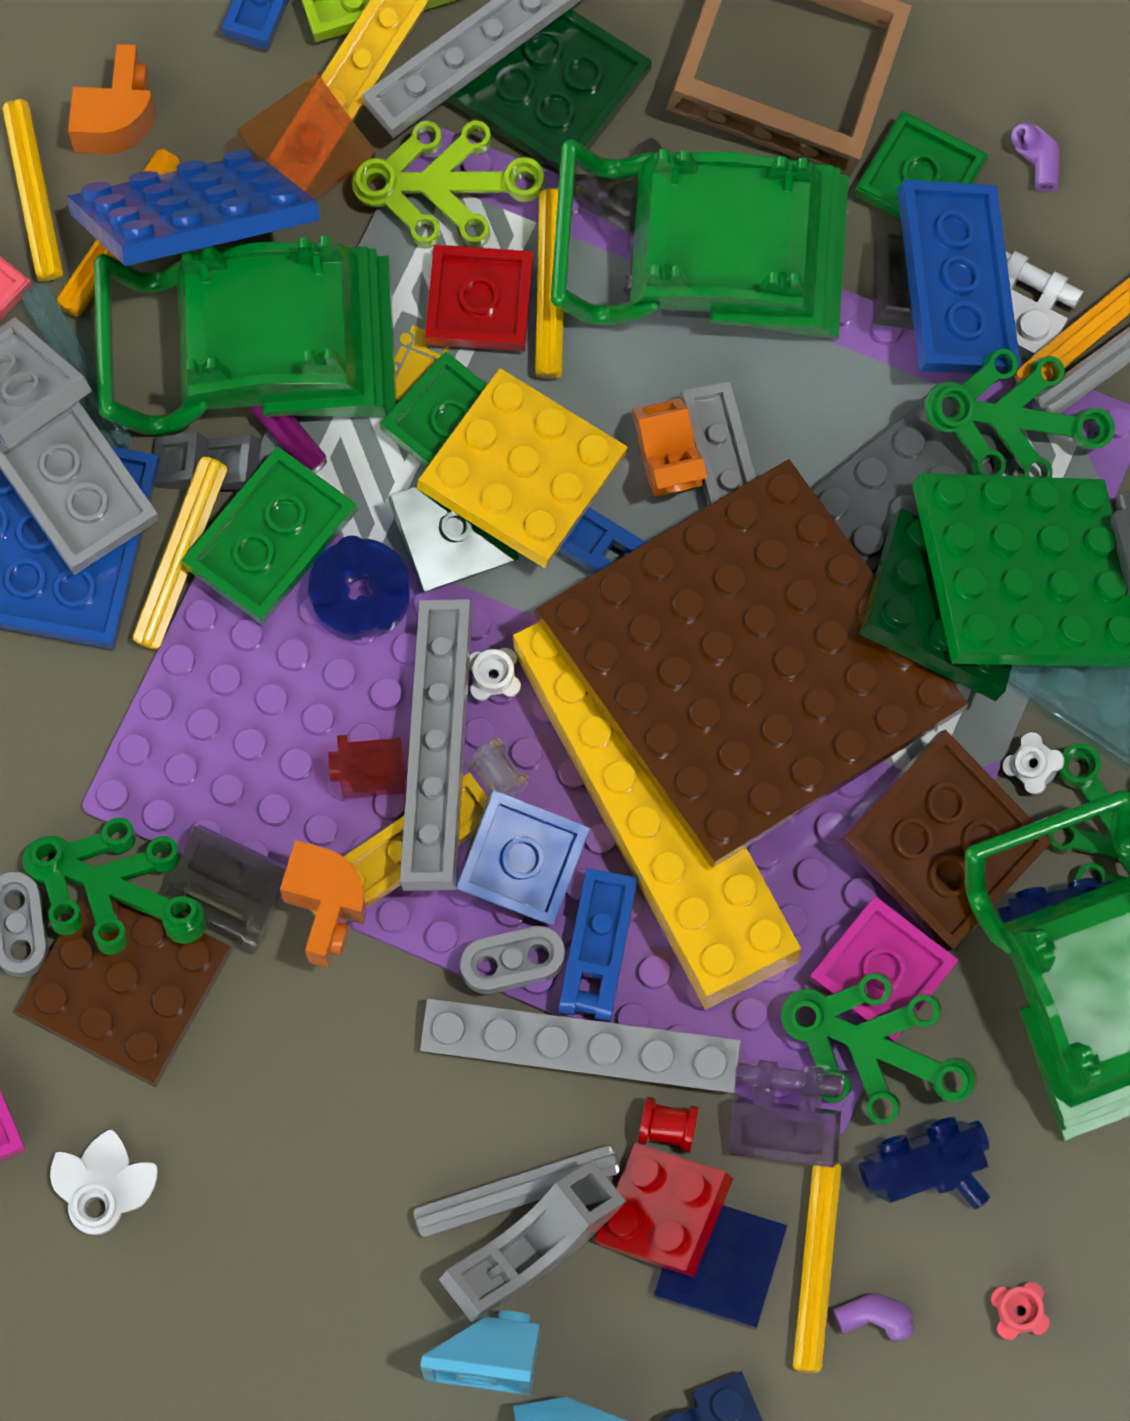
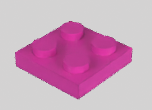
M874 896L813 971L809 981L827 995H832L860 984L866 975L873 972L886 974L893 984V993L889 1000L880 1005H870L865 1002L848 1010L864 1023L909 1005L911 1000L920 994L933 995L957 966L959 960L882 900ZM871 979L867 984V991L873 998H882L885 993V986L882 981ZM922 1000L918 1002L916 1014L920 1012L928 1001ZM904 1030L885 1038L896 1042Z

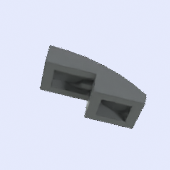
M199 432L155 437L153 454L159 455L160 459L155 487L188 490L199 459L201 457H210L219 460L227 466V472L220 490L242 489L259 468L261 440L252 434L208 439Z

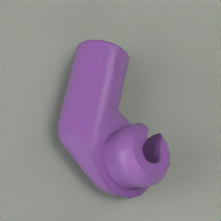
M1029 122L1019 123L1012 130L1011 140L1016 150L1035 166L1034 188L1037 191L1047 193L1058 190L1060 174V147L1058 143L1040 127Z
M879 1293L868 1294L832 1309L835 1321L842 1334L873 1323L885 1328L886 1334L891 1340L902 1341L909 1338L915 1329L914 1323L911 1320L913 1312L906 1303Z

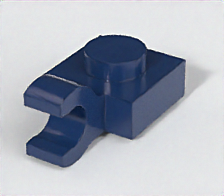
M742 1371L692 1391L691 1396L696 1408L682 1411L664 1419V1421H763Z

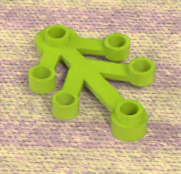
M478 120L468 122L463 127L461 136L422 172L404 171L421 154L431 155L441 148L443 141L441 130L432 121L418 123L413 128L412 136L386 160L378 158L366 160L354 171L352 188L356 198L369 207L386 206L410 229L414 243L422 248L433 247L434 244L436 245L441 238L439 222L432 215H422L402 193L424 194L460 229L462 241L467 246L479 248L484 246L490 238L489 223L484 216L473 214L453 193H509L517 201L529 202L538 198L540 191L545 186L544 172L540 164L531 158L525 157L512 161L505 171L453 172L471 154H482L491 146L490 129L487 124ZM424 132H432L436 135L435 140L429 144L421 143L418 138ZM472 132H482L485 135L482 142L474 144L468 141L467 138ZM526 177L534 181V185L528 190H521L516 186V183L521 178ZM380 178L386 182L385 187L379 191H373L368 187L373 179ZM477 224L484 228V232L478 237H471L466 233V230L471 225ZM423 225H430L435 230L429 237H420L417 234L418 228Z

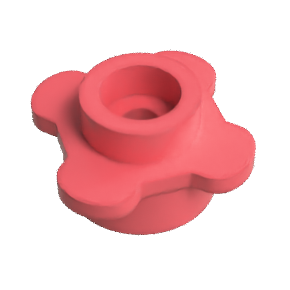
M1028 1282L1024 1287H1016L1011 1290L1006 1287H999L993 1292L991 1303L997 1308L1000 1320L997 1325V1332L1003 1339L1013 1340L1018 1334L1028 1332L1042 1335L1048 1330L1050 1320L1048 1316L1043 1314L1044 1305L1042 1298L1044 1291L1039 1284ZM1016 1307H1024L1025 1315L1018 1316L1015 1312Z

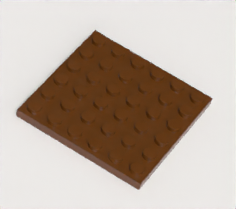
M790 459L539 606L534 614L535 619L711 868H714L962 713L969 704L951 679L859 634L875 575Z

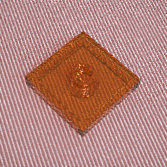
M318 73L237 129V134L258 162H266L268 166L272 165L314 199L353 173L363 162L376 156V152Z

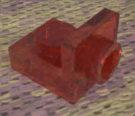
M347 734L337 735L338 751H328L330 782H340L343 798L405 793L401 738L349 742Z

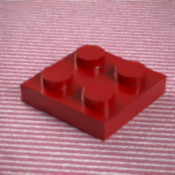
M434 244L425 330L426 345L525 352L533 271V251Z
M635 1143L616 1187L626 1202L598 1230L594 1241L603 1248L694 1277L733 1178L725 1171Z

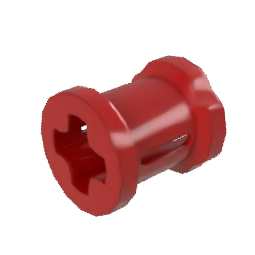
M647 1096L638 1144L646 1145L649 1140L680 1146L682 1153L690 1154L699 1107L691 1105L688 1110L663 1106L656 1104L655 1098Z

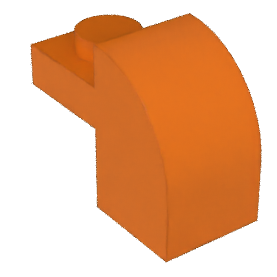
M116 44L112 89L73 87L68 133L74 153L115 154L123 152L140 143L151 130L156 118V108L152 91L147 90L148 65L140 63L136 45Z
M677 398L633 408L632 414L640 452L654 497L704 486L702 479L707 478L704 458L696 448L689 410L683 400Z
M295 840L280 892L284 903L317 911L305 953L308 963L329 968L333 954L341 956L346 946L350 925L344 924V919L365 924L367 909L363 886L357 871L343 856L330 849Z

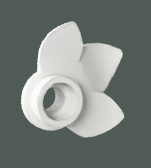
M107 1130L98 1136L85 1150L81 1159L69 1153L56 1152L51 1165L50 1178L54 1191L69 1203V1217L75 1227L89 1235H101L109 1232L117 1225L122 1213L141 1208L149 1200L158 1178V1169L154 1163L143 1162L129 1165L130 1161L126 1149L113 1130ZM100 1200L104 1202L106 1206L105 1212L100 1217L91 1218L87 1215V1206L92 1201Z

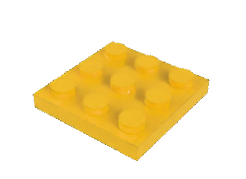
M499 368L420 476L416 489L546 569L623 460L628 447Z

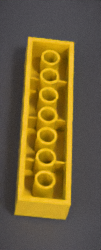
M536 623L514 634V652L517 655L520 666L632 875L638 877V886L704 1009L707 1010L798 964L801 947L747 848L742 849L714 868H711L540 624Z

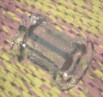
M496 738L474 751L465 760L463 765L469 772L475 771L489 792L490 790H496L514 798L527 788L531 779L526 773H519L504 752L506 744L501 738Z

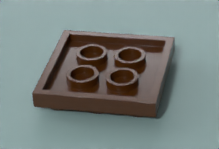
M945 729L938 732L837 840L931 938L948 952L953 950L978 923L970 907L965 890L966 849L974 844L1034 823V821ZM1047 835L986 858V887L993 906L1051 844L1052 840Z
M85 891L78 903L83 918L81 928L74 934L59 936L16 1012L20 1017L156 1087L231 955V946L206 933H203L194 942L186 944L176 943L167 936L162 920L110 898L116 919L124 925L128 941L126 947L121 952L113 955L104 954L97 948L93 936L96 923ZM109 932L103 936L102 940H114L119 934L117 932Z

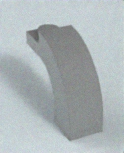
M592 1159L557 1181L545 1196L518 1222L487 1245L447 1269L439 1281L472 1323L498 1305L504 1306L552 1271L590 1239L626 1201Z

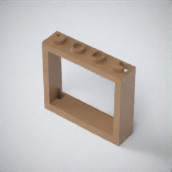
M704 0L666 110L792 157L807 158L813 164L833 165V167L840 168V174L849 175L850 178L861 159L912 6L900 0H808L886 29L851 136L695 79V74L722 1Z

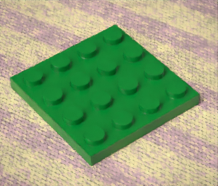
M919 473L912 486L951 664L1130 667V596L1126 594L1127 584L1122 577L1115 548L1116 539L1110 528L1113 512L1105 479Z

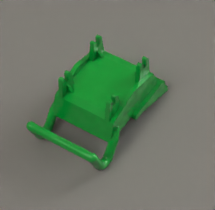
M568 139L561 147L551 302L580 321L598 325H617L640 320L658 309L710 312L709 322L712 324L737 325L838 340L849 175L840 174V168L833 167V165L813 164L807 158H798L797 161L783 156L776 158L739 152H690L687 150L669 152L668 149H660L659 152H646L624 159H609L600 157L577 140ZM576 165L589 174L601 178L626 179L638 176L630 301L615 305L593 304L567 290Z
M326 235L320 236V243H311L308 237H301L299 242H254L219 249L209 246L202 248V252H183L181 260L163 271L152 273L141 272L129 265L124 266L119 260L107 254H100L94 260L98 411L103 418L144 435H167L178 432L194 423L208 409L262 406V414L265 417L292 415L384 418L397 404L389 256H378L376 248L368 249L367 246L346 248L341 243H334ZM111 279L139 292H162L177 286L182 406L168 414L146 415L115 401Z
M1126 790L1117 791L974 844L965 851V890L970 907L976 920L991 942L1010 955L1029 1003V1006L1019 1009L1028 1033L1062 1141L1130 1116V877L1004 923L993 907L987 891L986 858L1112 811V842L1122 866L1130 875V792Z

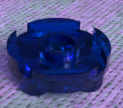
M346 536L336 545L325 550L314 563L309 575V600L319 623L335 636L350 641L362 640L361 637H371L376 634L379 637L393 630L401 622L410 604L409 572L401 557L389 546L372 539ZM361 578L368 580V588L373 593L369 597L360 595L356 600L350 599L351 590L348 584L353 580L359 581Z

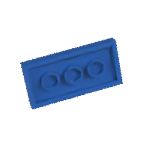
M903 180L897 188L919 371L974 374L983 367L985 356L990 351L997 349H1009L1016 355L1018 371L1021 364L997 185ZM998 355L995 360V368L1002 374L1006 370V361L1002 356Z

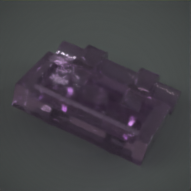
M759 1060L757 1065L739 1063L736 1069V1083L754 1085L753 1100L738 1098L732 1104L730 1154L834 1167L838 1163L841 1111L821 1108L822 1094L841 1096L844 1089V1076L825 1073L823 1067L805 1066L804 1070L780 1068L777 1062ZM776 1088L800 1091V1106L775 1103Z

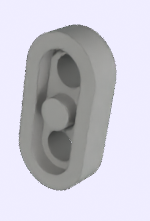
M8 872L0 875V967L11 976L18 978L29 977L41 969L48 957L42 897L36 883L28 875L20 872ZM22 895L25 897V902L21 908L12 910L7 907V902L12 896ZM23 944L29 945L31 953L26 959L17 960L13 957L14 950L18 946Z
M534 926L481 938L469 944L464 950L460 961L461 974L467 986L481 994H493L541 983L554 978L561 971L565 960V949L560 936L550 928L543 926ZM535 949H542L547 952L549 957L543 964H534L529 960V954ZM484 961H492L496 964L497 970L491 976H483L477 971L479 964Z

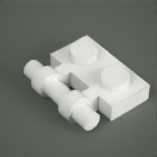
M1014 251L1013 254L1006 252L1019 354L1030 359L1063 332L1066 327L1068 318L1053 311L1057 301L1075 309L1084 291L1068 284V277L1056 271L1051 275L1028 263L1029 257L1017 251ZM1018 280L1042 292L1038 302L1013 290Z

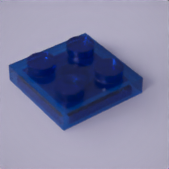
M723 1205L694 1277L662 1267L654 1299L756 1330L788 1225Z

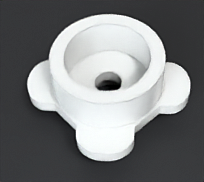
M501 648L500 650H486L482 653L477 651L470 655L469 670L473 674L474 681L470 687V692L476 700L486 701L490 696L504 694L506 697H514L519 693L521 682L515 677L514 665L517 662L516 653L509 648ZM495 670L499 675L493 679L489 677V672Z
M1034 732L1025 734L1021 738V746L1015 754L1007 756L1003 761L1004 772L1008 776H1016L1024 782L1026 791L1031 794L1042 793L1046 789V784L1051 782L1056 776L1057 771L1061 770L1064 766L1063 754L1058 750H1051L1046 747L1042 742V737ZM1032 759H1037L1038 765L1035 768L1029 766V762Z

